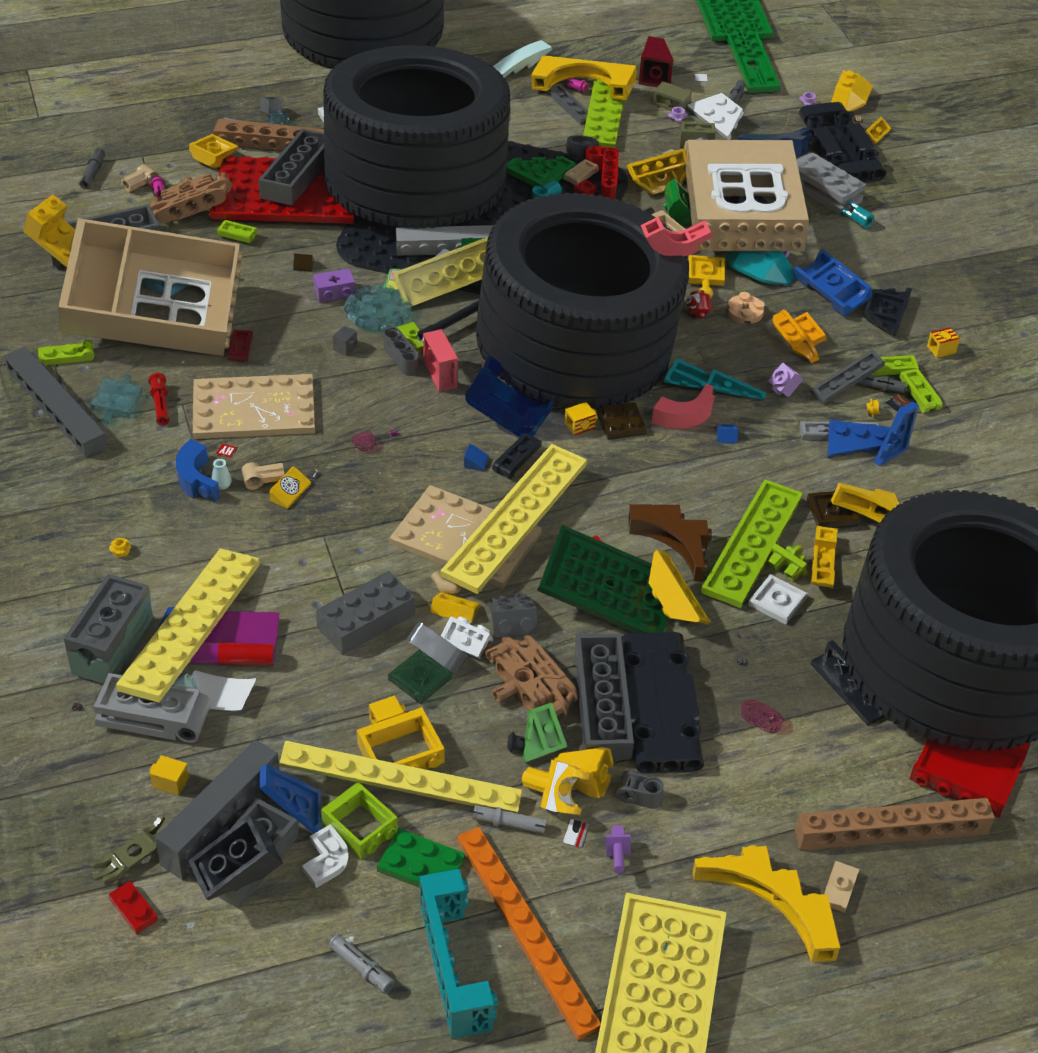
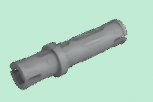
M475 804L474 811L483 814L473 813L472 820L493 823V826L496 827L504 825L541 834L545 832L546 827L536 826V824L545 826L547 819L503 811L500 807L493 809Z
M336 934L330 940L329 948L360 972L366 982L370 981L383 994L391 991L395 985V980L384 973L377 962L370 961L340 934Z

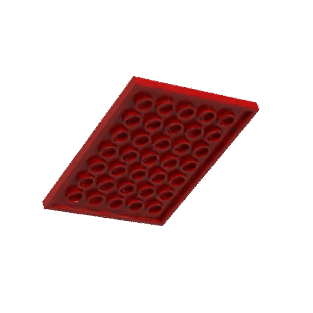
M227 156L221 163L219 174L220 176L221 172L227 174L228 179L232 182V189L226 194L224 202L210 209V219L354 224L355 214L340 206L330 195L325 181V166L292 206L274 201L270 202L261 199L259 196L258 180L276 158Z

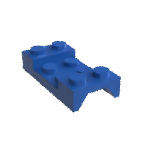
M823 248L819 251L815 261L804 269L798 266L795 267V278L806 287L811 285L832 303V308L843 317L872 298V287Z

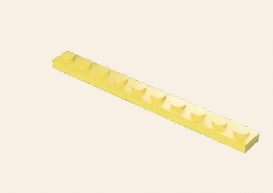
M285 741L279 764L280 767L474 807L475 804L493 809L500 807L503 811L517 814L522 792L521 789L290 741Z

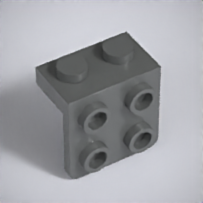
M516 594L511 598L494 596L492 599L487 600V605L492 614L494 638L538 634L537 608L530 596L526 594Z

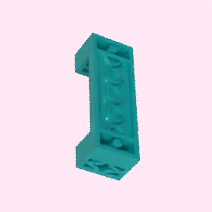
M460 869L419 876L420 907L451 1039L493 1031V1020H497L495 1007L498 1006L496 992L495 990L490 991L488 981L460 986L459 975L454 973L453 966H455L453 951L448 949L447 927L443 928L442 923L464 918L465 908L468 907L467 893H469L467 879L462 878Z

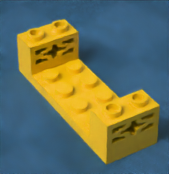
M52 194L27 213L23 232L67 267L75 229L64 220L67 205Z

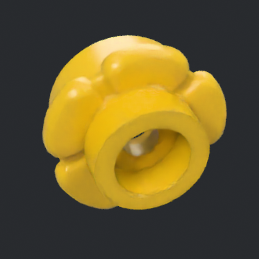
M871 398L870 402L867 403V412L872 414L873 418L875 415H880L878 399L872 400Z
M117 538L111 542L109 549L115 557L122 558L129 554L131 544H129L127 539Z

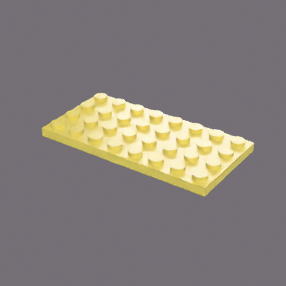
M626 893L595 1053H706L727 912ZM666 943H668L667 950H664Z

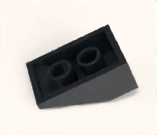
M250 815L188 860L207 900L261 880L283 864L265 827Z

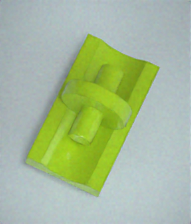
M778 544L772 547L773 554L768 560V564L772 569L778 571L784 564L788 567L784 571V575L792 582L800 575L805 577L808 574L806 570L807 563L804 562L806 556L802 554L803 547L798 544L794 548L788 545L786 549Z

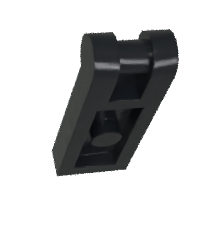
M524 433L494 462L492 470L497 473L501 472L505 477L511 479L515 472L541 448L542 441Z

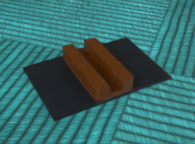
M906 392L897 394V396H893L892 399L886 401L896 411L911 402L917 403Z

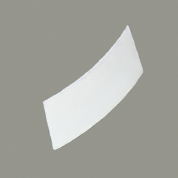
M196 670L192 674L197 679L200 693L207 695L211 699L210 709L241 710L256 681V678H226Z

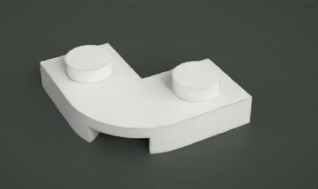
M331 824L310 836V842L320 855L302 865V871L315 888L341 874L348 863L347 845Z

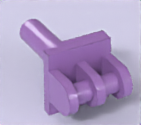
M615 825L611 829L612 835H606V857L614 856V871L617 874H621L624 872V856H631L630 834L624 835V828L620 825Z

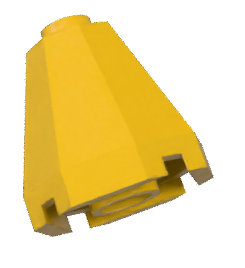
M600 747L560 753L554 759L579 766L591 773L589 780L576 781L573 785L575 789L589 797L600 798L605 796L612 774H607L608 768H613L611 749Z

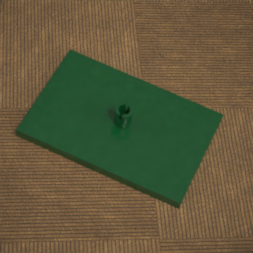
M561 526L537 591L634 633L664 632L668 617L662 610L661 602L653 596V589L649 584L652 563L567 526Z

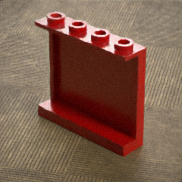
M927 740L916 764L914 763L909 779L920 786H926L943 796H949L956 800L988 798L993 815L1000 818L1031 744L1025 742L1023 746L1015 745L1012 749H995V751L986 749L985 751H980L979 749H960L958 746L951 747L945 743L942 745L936 740Z

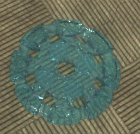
M376 284V286L371 287L366 285L353 291V295H349L345 301L344 310L349 321L355 326H361L362 329L381 332L383 329L396 328L404 324V320H408L412 313V304L409 302L410 298L407 295L408 301H404L399 290L394 289V286Z

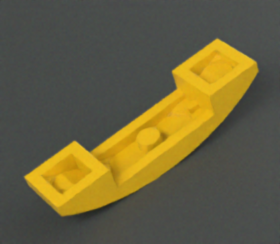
M822 526L816 527L811 585L834 587V562L838 529Z

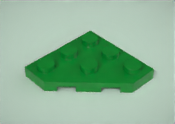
M558 156L554 160H546V157H532V160L513 158L507 163L506 173L533 187L544 186L553 180L560 181L564 177V173L575 167L576 163L563 156Z

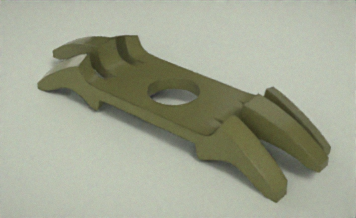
M160 815L151 826L142 829L141 834L114 852L110 851L104 858L89 863L92 869L105 868L92 876L94 880L103 879L105 882L120 879L126 871L157 851L155 837L160 832H156L163 824L165 817ZM133 846H138L142 849L141 854L135 857L129 856L127 852Z

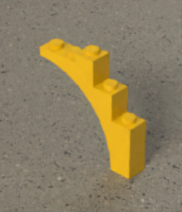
M838 483L831 499L832 504L863 514L879 523L888 512L899 504L895 493L880 489L870 491L843 483Z
M751 845L742 847L740 856L728 855L714 858L706 856L695 859L692 872L694 881H714L730 884L756 894L784 914L796 928L806 946L811 962L837 960L840 944L828 894L819 895L811 893L803 896L797 870L780 869L772 871L767 846Z

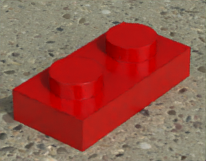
M131 881L108 894L109 900L135 934L158 921L156 913Z

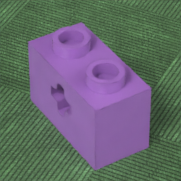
M349 268L313 275L314 291L319 303L355 297V281Z

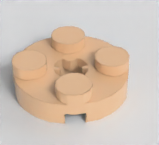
M741 292L728 301V316L737 323L744 324V321H751L750 324L756 323L763 317L765 303L754 296H750L748 292Z

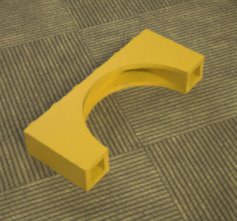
M543 55L531 74L533 90L548 91L551 86L562 80L577 77L593 78L606 83L610 87L611 99L627 100L637 81V71L635 65Z

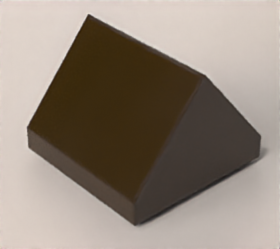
M294 253L293 270L312 271L314 264L313 255Z

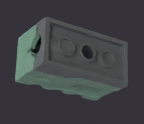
M107 574L64 637L71 674L102 684L105 683L109 673L121 674L123 665H127L131 659L132 651L141 644L143 634L148 632L155 622L150 601L149 585Z

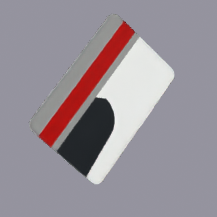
M571 819L563 842L582 847L589 824Z

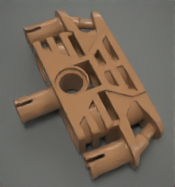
M221 172L220 176L218 173L216 181L213 180L211 174L195 179L186 176V181L185 177H183L182 184L161 191L162 201L158 197H154L155 201H153V198L150 199V207L155 218L161 223H169L221 204L226 199V194L232 189V182L228 179L227 174Z
M525 635L524 640L521 641L513 640L510 637H503L502 643L485 651L490 663L496 661L495 671L505 682L504 685L491 691L497 703L515 694L528 711L552 702L556 716L566 717L571 702L578 700V692L573 683L531 636Z

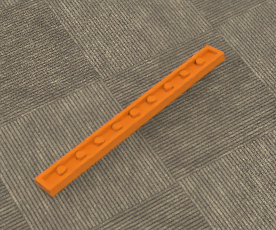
M480 827L458 835V844L463 852L466 853V857L577 1041L600 1031L601 1023Z

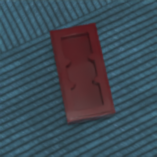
M234 330L228 352V360L248 361L253 331Z

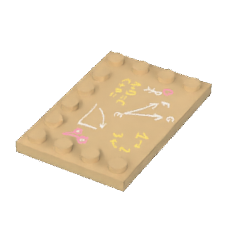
M312 374L194 379L193 439L315 433Z
M429 485L390 536L389 544L445 566L494 509ZM535 526L487 583L502 589L505 587L540 536L541 527Z

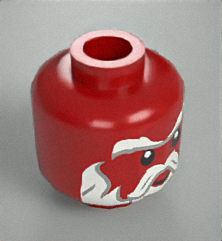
M704 290L690 292V295L686 298L688 314L695 316V319L705 318L706 314L711 312L710 295L705 293Z

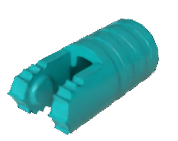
M851 200L848 204L854 209L853 212L850 213L845 209L841 212L864 228L870 227L875 218L872 213Z

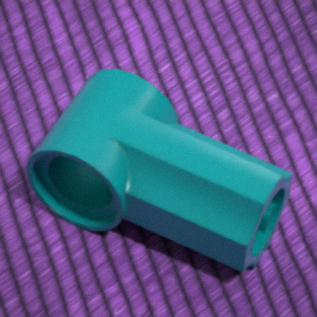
M555 180L544 186H535L532 188L531 200L535 197L540 198L544 195L562 193V187Z

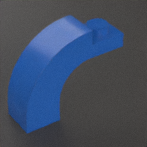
M189 439L176 456L179 485L191 498L200 494L202 497L215 502L220 498L218 482L198 472L208 462L207 447Z

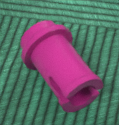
M569 78L568 81L570 83L567 82L566 84L567 88L578 90L579 93L586 92L588 89V83L585 80L579 81Z
M154 177L151 181V187L155 191V196L162 199L160 194L161 191L165 190V181L161 177Z

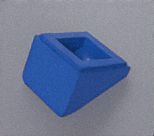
M716 424L717 441L719 443H737L738 428L735 424Z
M469 444L464 456V467L484 471L489 455L476 446Z

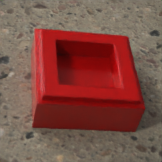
M585 179L573 186V192L578 194L586 193V195L595 194L598 192V186Z

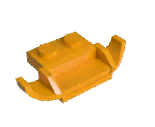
M783 309L773 315L774 329L776 328L792 351L806 357L811 364L818 361L819 357L814 346L825 341L826 334L809 313L806 312L793 319Z

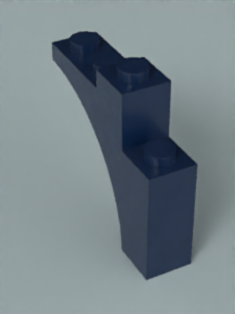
M802 128L797 131L780 134H742L738 137V140H792L795 155L802 156L808 151L812 134L810 133V128Z

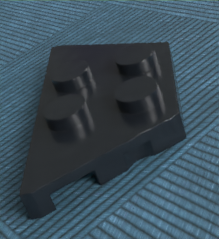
M895 288L886 290L872 289V298L868 300L863 317L889 334L896 336L912 288H906L904 292H896Z

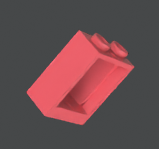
M443 330L423 333L424 365L438 391L442 392L458 388V357Z

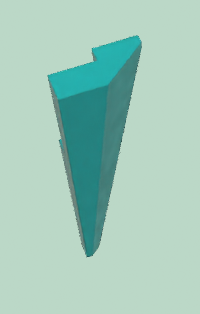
M677 358L663 381L703 389L708 384L714 386L713 391L762 400L765 399L767 394L713 369L712 373H709Z

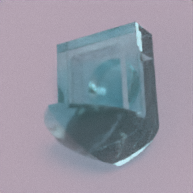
M277 110L270 113V118L265 119L268 124L275 123L290 126L287 111L280 113Z

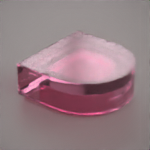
M370 430L351 437L352 443L360 451H370L375 447V436Z

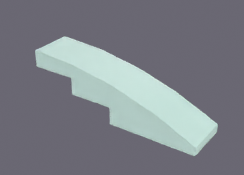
M542 40L531 43L503 58L493 67L504 78L511 72L516 75L524 67L530 69L543 55L545 56L550 52L552 47Z

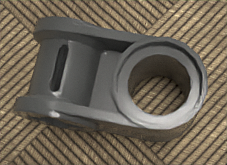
M625 771L622 774L621 787L616 791V797L619 800L651 809L661 806L664 784L659 778L638 774L633 771Z

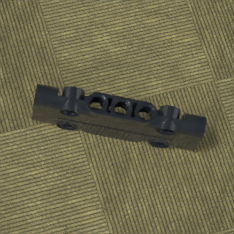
M831 102L806 105L799 110V116L806 128H810V133L812 134L811 143L821 158L863 183L880 181L886 176V170L878 160L879 152L874 149L873 142L861 124L853 123L854 114L847 111L843 103Z
M679 632L628 633L622 635L634 740L633 750L637 771L640 773H676L701 770L704 767V759L700 741L699 709L693 674L688 669L689 656L685 651L683 635Z

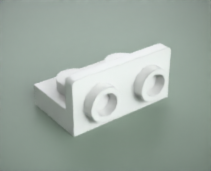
M450 616L441 637L464 653L480 660L488 642L492 643L494 640L489 633L490 630L481 625L474 627L470 625V621L463 617L456 619Z

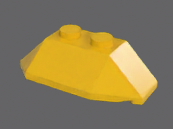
M843 70L835 87L831 102L843 103L847 111L857 110L866 105L873 85L860 74L850 70Z
M683 148L627 165V168L636 184L650 195L664 192L666 185L674 178L682 185L686 176L687 154Z
M656 550L653 554L649 584L653 589V596L661 602L664 614L669 618L708 625L711 622L700 606L667 552Z

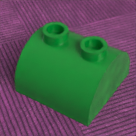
M674 178L665 187L666 201L663 202V206L667 211L666 214L681 226L692 225L689 195Z

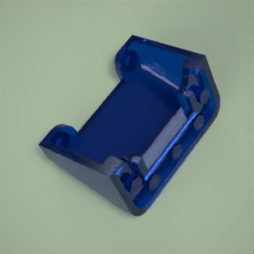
M488 355L465 394L466 402L519 438L524 433L534 436L551 412L553 401L542 402L540 399H534L533 396L529 399L498 379L497 377L502 370L501 364L497 359Z

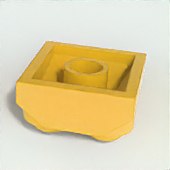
M214 134L189 144V151L192 157L197 162H202L213 169L219 168L223 159L239 148V146Z

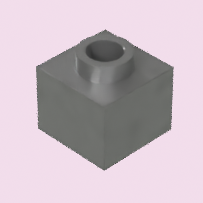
M275 96L260 97V111L265 112L267 116H276L277 113H283V99Z
M344 325L333 335L334 351L347 356L352 350H355L358 346L357 331Z

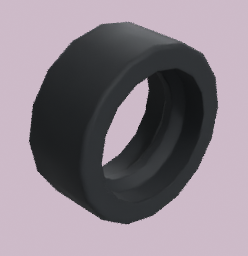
M569 136L567 138L566 152L575 157L586 158L587 148L599 146V141L588 136Z

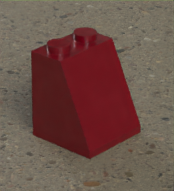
M648 36L641 55L639 85L658 87L662 82L671 84L674 59L664 38Z

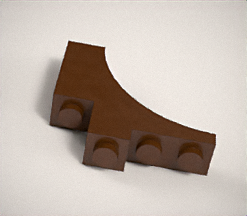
M630 504L628 514L629 534L650 537L668 545L686 561L693 575V580L702 581L703 574L707 573L708 562L703 557H705L708 541L712 540V529H708L707 520H685V515L681 513L680 505Z

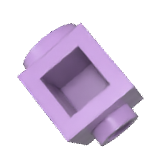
M782 363L773 372L768 381L773 385L771 389L781 396L783 393L790 397L804 378L791 367Z

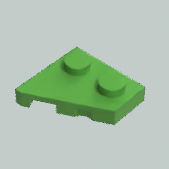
M552 702L528 711L523 754L524 762L568 747Z

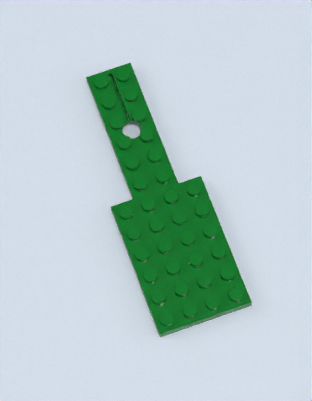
M695 0L711 41L728 42L741 77L746 83L748 93L780 92V83L761 40L772 39L773 31L759 0ZM754 62L755 66H750L748 63Z

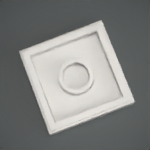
M770 574L750 598L748 605L786 625L805 602L808 593Z

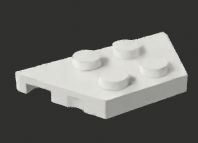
M722 93L687 105L688 110L705 123H715V131L727 140L731 139L733 129H736L738 121L744 114L740 106Z

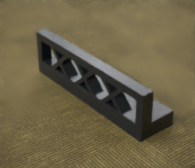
M833 640L827 642L825 653L812 659V667L867 726L884 718L883 711H879L875 708L874 704L868 701L869 698L862 694L863 691L858 689L857 683L853 681V676H850L846 666V659L844 658V651Z

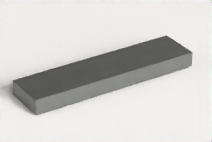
M561 84L553 85L546 91L580 125L586 123L588 110Z
M872 349L814 386L811 392L824 405L882 368L885 362Z

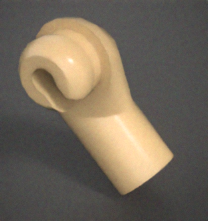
M436 571L431 575L440 592L457 594L462 590L461 586L441 577L440 571Z

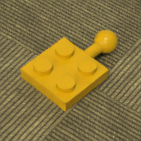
M689 255L688 283L702 284L700 290H704L705 293L709 294L711 299L713 290L710 288V285L724 286L725 258Z

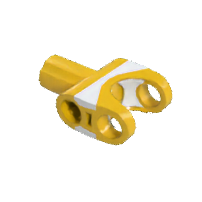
M552 759L549 772L528 767L522 775V783L526 788L543 793L540 804L541 808L554 812L581 815L582 808L578 807L572 800L571 789L576 781L589 780L591 773L579 766Z

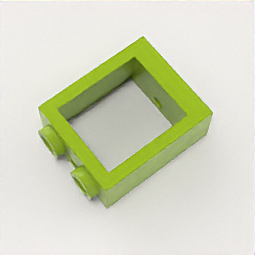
M359 782L321 809L322 824L325 827L331 824L344 840L347 847L360 859L374 853L384 841L392 839L398 829L397 816ZM360 805L382 824L362 841L339 822Z

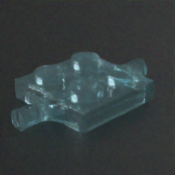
M124 374L121 381L103 378L91 402V410L104 414L101 420L103 424H110L112 417L120 416L130 419L142 394V386L129 384L132 378L131 375Z

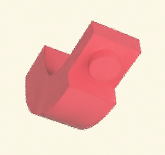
M659 216L640 225L650 246L664 256H688L698 252L697 245L713 238L705 220L678 232L667 230Z
M706 384L698 397L688 402H677L661 397L653 408L652 423L672 429H685L702 424L711 416L715 395H712L714 386Z

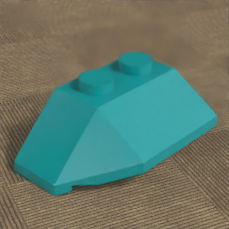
M730 251L725 256L732 269L763 283L788 286L795 279L794 269L785 254L780 251Z

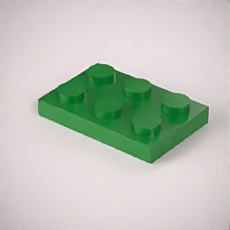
M398 828L377 865V872L420 888L419 876L460 869L465 861L466 853Z

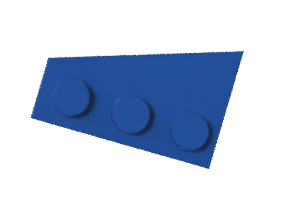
M911 402L906 406H902L897 411V415L875 458L874 463L878 466L885 464L908 450L919 408L916 403Z
M830 420L827 458H832L839 454L850 455L852 452L879 450L890 427Z
M268 764L261 767L260 789L314 834L321 830L322 791Z

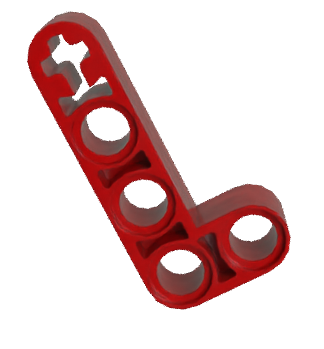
M588 147L586 150V160L598 165L599 170H602L600 196L609 197L613 200L616 199L619 151L612 147Z

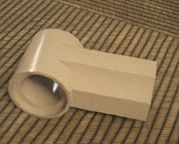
M141 164L136 172L121 179L125 191L130 193L146 184L151 186L152 179L159 177V174L147 164Z
M250 462L242 467L245 487L250 490L259 489L263 483L279 481L285 475L283 463L259 466L257 463Z

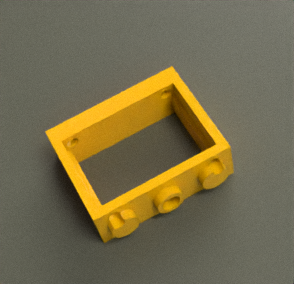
M422 707L357 729V744L364 757L377 759L371 747L420 731L430 750L394 763L425 770L445 763V748Z

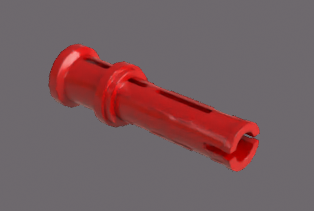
M154 373L149 376L148 381L151 386L150 395L154 398L156 423L166 425L169 423L166 396L168 394V389L165 386L166 377L162 373Z

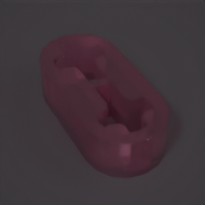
M748 699L743 702L741 716L744 720L768 733L780 731L783 717L778 711L755 699Z

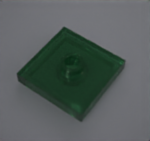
M420 649L388 674L390 682L419 704H422L452 679V673Z

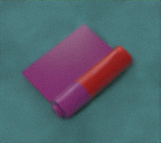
M226 611L190 660L191 664L274 666L280 613Z

